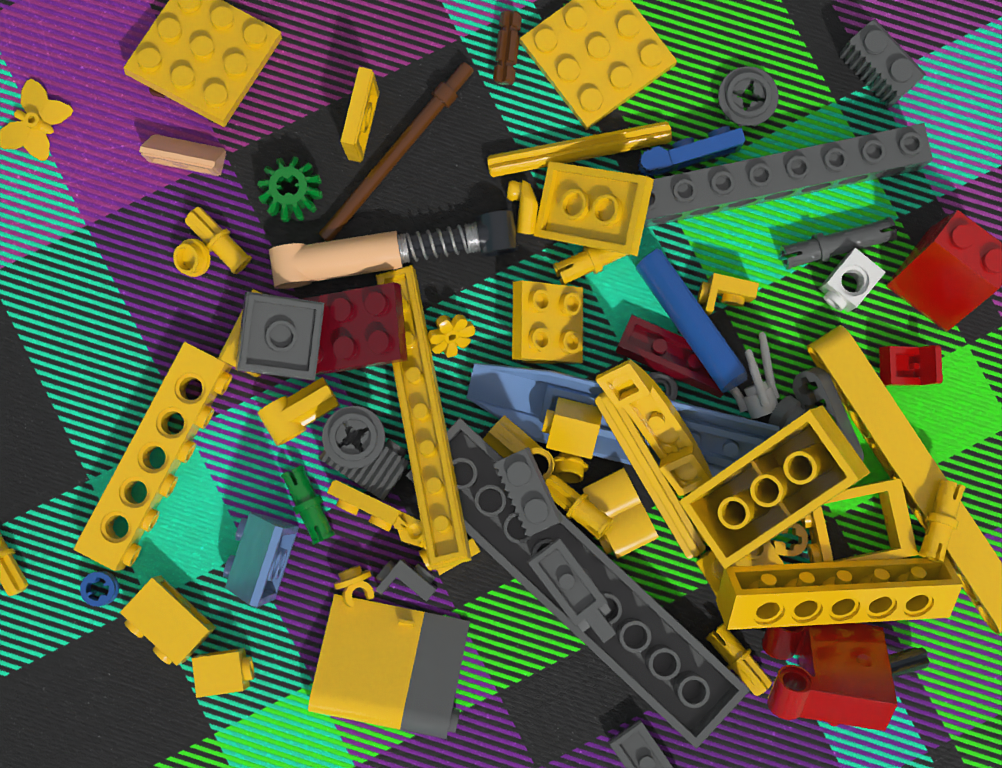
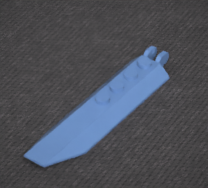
M474 362L466 398L499 419L505 415L534 441L547 444L549 434L542 432L547 409L555 411L558 397L596 406L594 399L603 390L596 381L551 370ZM670 400L697 442L713 477L776 434L780 429L779 426ZM602 416L593 456L631 465ZM638 429L639 433L641 434L642 438L644 439L649 450L651 451L652 455L654 456L656 462L659 465L660 458L657 456L655 451L652 449L650 444L647 442L645 437Z

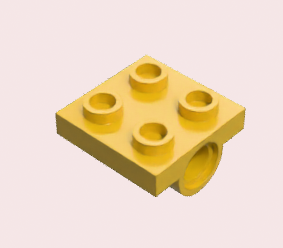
M524 280L513 282L512 359L522 360L523 363L531 364L583 363V287Z

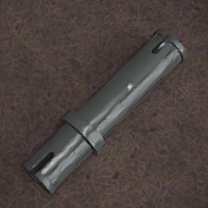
M887 217L883 220L828 235H823V233L813 234L809 240L782 245L780 247L781 257L797 254V256L783 260L782 263L787 270L813 261L824 263L829 261L831 256L850 252L854 248L861 249L888 241H895L897 239V229L881 233V230L895 226L893 219Z

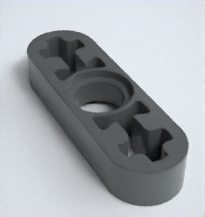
M813 367L797 374L793 381V392L796 399L801 402L802 408L808 411L816 408V402L825 400L826 404L821 406H824L827 412L834 417L835 423L863 461V450L830 375L818 367ZM815 381L818 388L810 391L808 384Z

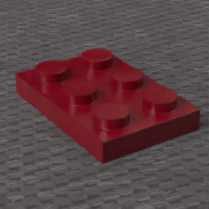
M392 282L301 299L325 303L316 375L408 361L401 284Z

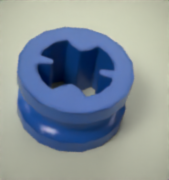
M108 571L88 574L80 585L82 599L87 604L98 607L113 602L119 593L118 579ZM102 578L106 581L103 586H109L108 594L100 595L98 599L94 596L96 591H91L92 583L100 582Z

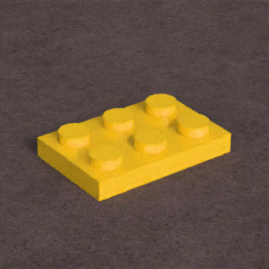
M549 161L533 236L638 256L654 179L642 175Z

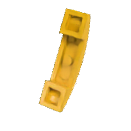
M629 359L596 376L597 383L617 410L622 407L625 409L660 458L659 469L679 497L694 491L713 478L708 464L684 420L661 388L639 365Z

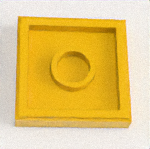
M364 67L358 68L340 141L348 160L360 163L364 158L380 94L373 70Z

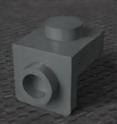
M403 558L397 564L390 560L376 576V579L381 583L375 590L381 595L396 577L426 602L438 588L432 583L436 577L420 563L413 567Z

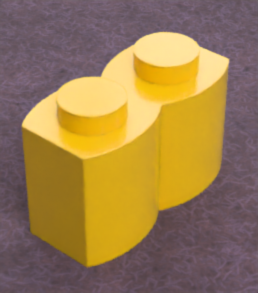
M624 468L582 488V492L588 494L587 499L614 519L609 529L598 539L606 555L613 552L618 559L659 538Z

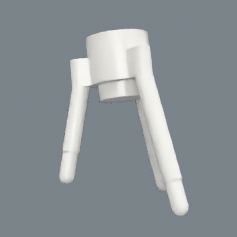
M764 332L759 333V342L766 381H762L753 352L748 349L745 351V356L754 385L744 389L745 397L737 387L730 390L740 412L748 410L751 419L772 413L779 404L777 398L780 396L775 385L769 346Z

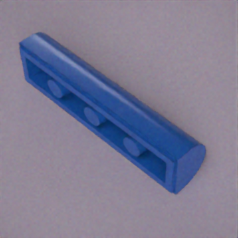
M657 248L645 256L636 266L637 272L721 392L730 391L746 381L748 377L746 369L661 249L658 250Z

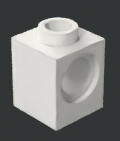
M854 248L845 255L818 289L825 294L823 298L830 306L839 311L844 309L849 312L859 306L884 275L885 271L858 249ZM844 274L851 275L856 280L857 289L855 292H848L842 286L841 279Z

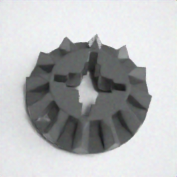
M740 67L733 70L723 79L718 90V106L721 107L726 119L737 123L739 127H756L768 120L778 104L779 95L776 83L768 73L756 67ZM752 84V97L757 98L758 102H751L749 107L743 110V99L737 97V93L743 94L749 85Z
M348 406L334 412L326 421L322 432V443L328 457L339 466L350 469L362 468L375 461L382 453L386 438L380 419L372 411L360 406ZM345 423H348L349 427H352L355 431H360L361 429L364 431L369 428L360 439L363 444L361 446L364 450L363 452H360L353 444L339 447L340 444L344 443L343 440L348 437Z

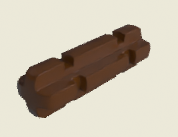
M505 10L500 14L499 26H501L502 30L498 31L495 61H497L498 65L494 66L493 73L494 81L500 85H512L515 82L516 70L513 66L517 64L520 39L517 31L521 30L522 17L517 11Z

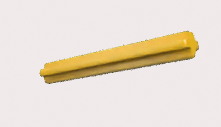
M664 121L489 155L487 157V165L492 177L548 167L549 161L570 163L667 144L671 142L672 131L669 123Z
M603 391L594 399L595 404L679 547L688 559L701 555L706 549V545L679 503V499L668 480L660 471L658 463L625 409L622 407L617 410Z

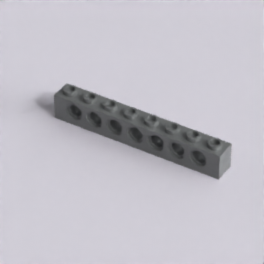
M925 124L911 125L654 179L644 228L921 170L933 160Z

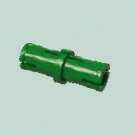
M301 465L291 469V472H285L281 477L284 479L296 505L293 507L296 515L300 514L312 539V544L315 545L336 534L332 530L321 504L323 500L321 495L316 496L304 470L305 467Z

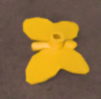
M29 79L21 90L20 104L26 113L16 110L14 117L21 121L10 122L0 130V147L16 150L24 146L30 155L40 161H46L49 157L50 146L46 134H52L54 129L51 125L62 123L72 115L73 109L70 105L61 101L49 100L47 91L39 82Z

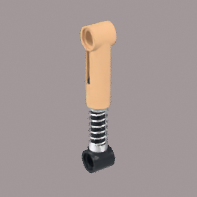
M508 210L489 212L477 216L476 223L465 224V228L457 225L456 229L451 230L448 226L446 231H440L439 228L433 233L427 230L426 234H420L417 231L414 236H410L408 233L399 235L397 231L308 245L293 243L272 247L269 249L274 288H297L309 285L315 281L403 268V263H409L410 259L413 258L417 262L419 257H424L426 260L432 255L438 258L439 254H445L448 257L451 252L459 255L460 251L464 250L466 253L480 252L481 250V255L485 257L514 253L519 250L514 215L512 211Z

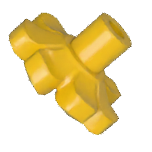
M457 314L452 320L447 315H442L435 321L438 329L430 330L428 339L433 353L440 354L444 352L447 358L454 357L458 354L457 346L464 349L470 344L471 339L469 337L474 336L475 327L471 321H467L464 315Z

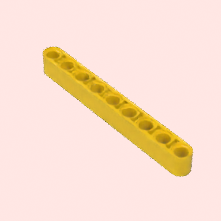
M839 325L807 346L808 353L815 365L830 375L844 409L890 479L901 478L906 503L926 532L928 522L925 521L927 512H932L940 480L947 479L854 338L846 328ZM960 502L956 520L959 523L957 530H952L945 557H948L963 583L962 588L985 623L996 634L1002 633V562L963 503Z

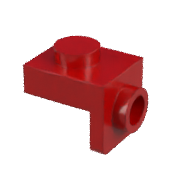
M940 345L879 347L880 379L885 386H924L942 383V352Z

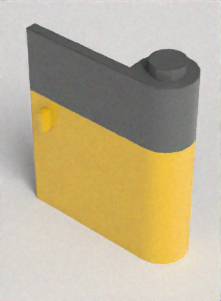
M334 594L311 689L308 711L447 739L448 732L456 733L460 710L454 709L453 704L470 621L353 598L355 606L349 607L343 601L342 595Z

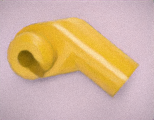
M512 180L508 183L507 198L510 201H520L516 232L534 234L538 202L531 184L525 180H522V182Z

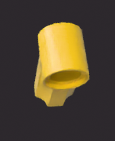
M322 377L290 397L283 396L259 410L257 414L276 446H280L303 433L307 429V425L338 408L340 404L330 386Z
M505 415L483 438L502 458H506L529 447L532 455H542L548 462V470L542 475L544 481L552 475L555 465L553 456Z

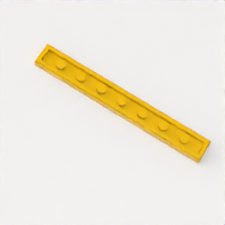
M410 265L376 275L378 285L392 282L401 284L408 361L392 363L429 568L435 570L471 561L472 559L416 270Z

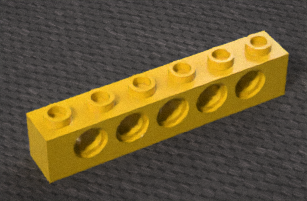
M184 341L73 550L113 571L124 570L126 565L131 567L134 564L142 548L138 543L144 531L150 532L158 520L160 512L156 509L162 497L168 498L177 484L178 477L174 475L181 462L187 463L195 450L196 443L193 442L199 428L205 429L214 414V409L211 408V405L217 394L223 395L232 380V374L229 373L232 368L231 365ZM199 380L202 384V393L197 399L189 400L186 395V387L189 382ZM179 413L184 419V426L179 433L173 435L168 429V420L172 415ZM160 447L165 452L166 459L160 468L155 469L150 463V454L154 449ZM139 481L147 488V496L141 503H137L131 495L133 486ZM119 516L124 517L129 526L127 534L122 538L117 536L113 530L114 521Z
M944 557V563L927 558L732 566L724 569L716 603L727 630L950 618L963 583L948 557Z

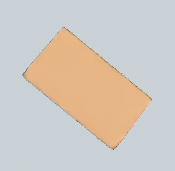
M152 135L140 146L139 150L141 155L150 163L214 176L222 174L226 150L221 147L161 135Z

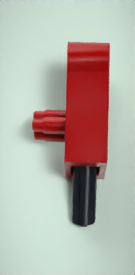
M860 623L766 628L761 643L763 650L773 658L787 660L794 655H798L799 666L786 665L778 671L767 700L771 712L785 720H794L800 717L825 721L831 726L843 724L885 731L898 705L893 678L925 669L930 663L927 658L928 652L922 647H914L888 655L883 627Z

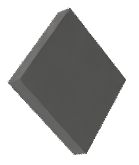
M245 292L235 370L315 380L325 303Z

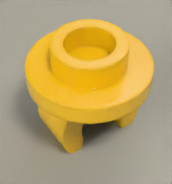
M360 565L338 573L340 580L333 584L335 589L344 588L342 597L347 606H355L352 593L359 587L363 589L366 599L374 598L372 586L363 581L372 576L370 570L362 571Z

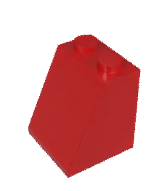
M956 210L928 229L887 283L886 287L947 332L1002 286V242L962 212Z

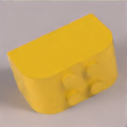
M819 406L808 410L682 498L679 503L723 568L726 569L871 472L825 407Z

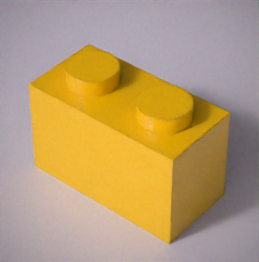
M161 575L152 577L120 611L127 619L124 622L125 626L137 637L142 638L145 636L155 645L153 652L169 665L172 662L176 666L184 663L217 628Z

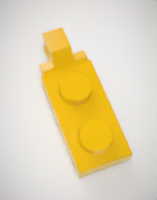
M332 481L327 493L338 498L335 506L354 515H357L359 509L371 514L368 522L388 532L392 525H394V528L398 530L401 541L421 548L424 547L425 541L420 520L342 482Z

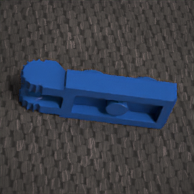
M729 126L721 127L709 132V138L696 142L693 137L682 139L673 143V149L666 150L660 146L654 147L651 150L647 149L640 156L638 171H640V175L642 174L647 177L659 176L738 152L746 140L742 127L735 130H730Z

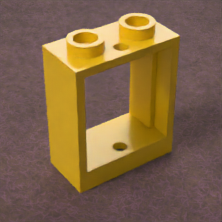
M901 478L849 487L827 502L831 503L878 493L891 549L833 560L821 506L801 519L804 529L809 528L812 543L807 544L810 563L902 559L918 555Z

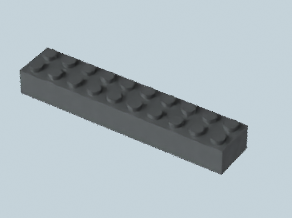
M459 418L447 431L466 533L697 749L750 689L560 511L562 522L532 536L525 535V528L520 526L522 521L517 519L519 514L514 512L516 506L510 505L512 499L507 498L509 492L504 490L505 484L500 483L502 477L497 476L499 470L494 469L495 463L503 458ZM410 470L406 476L414 483L412 470ZM558 537L607 600L606 604L612 610L604 618L616 632V635L605 643L601 641L592 627L582 632L578 626L573 624L527 563L530 558Z

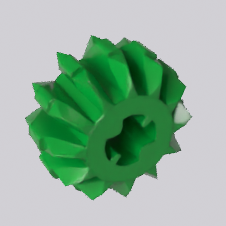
M292 157L289 167H287L284 160L278 158L276 160L278 170L274 171L269 166L264 168V172L270 180L262 179L258 181L259 188L265 190L259 196V200L262 204H269L267 212L271 216L281 211L280 215L283 222L290 220L292 212H294L299 221H303L304 214L302 209L306 207L310 212L314 213L317 208L310 200L323 198L322 191L315 188L322 183L319 175H311L314 168L310 163H306L300 168L298 157ZM288 184L291 187L296 186L298 191L293 195L289 192L285 193L283 188Z

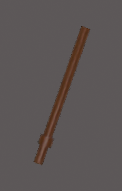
M462 62L445 83H439L431 93L433 98L318 233L324 240L332 241L442 109L444 107L449 108L458 97L457 91L474 72L471 66L466 62Z

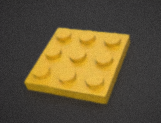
M169 0L123 68L125 75L225 128L282 40V33L223 0Z
M571 0L520 37L519 42L586 131L669 71L677 63L675 57L631 0Z

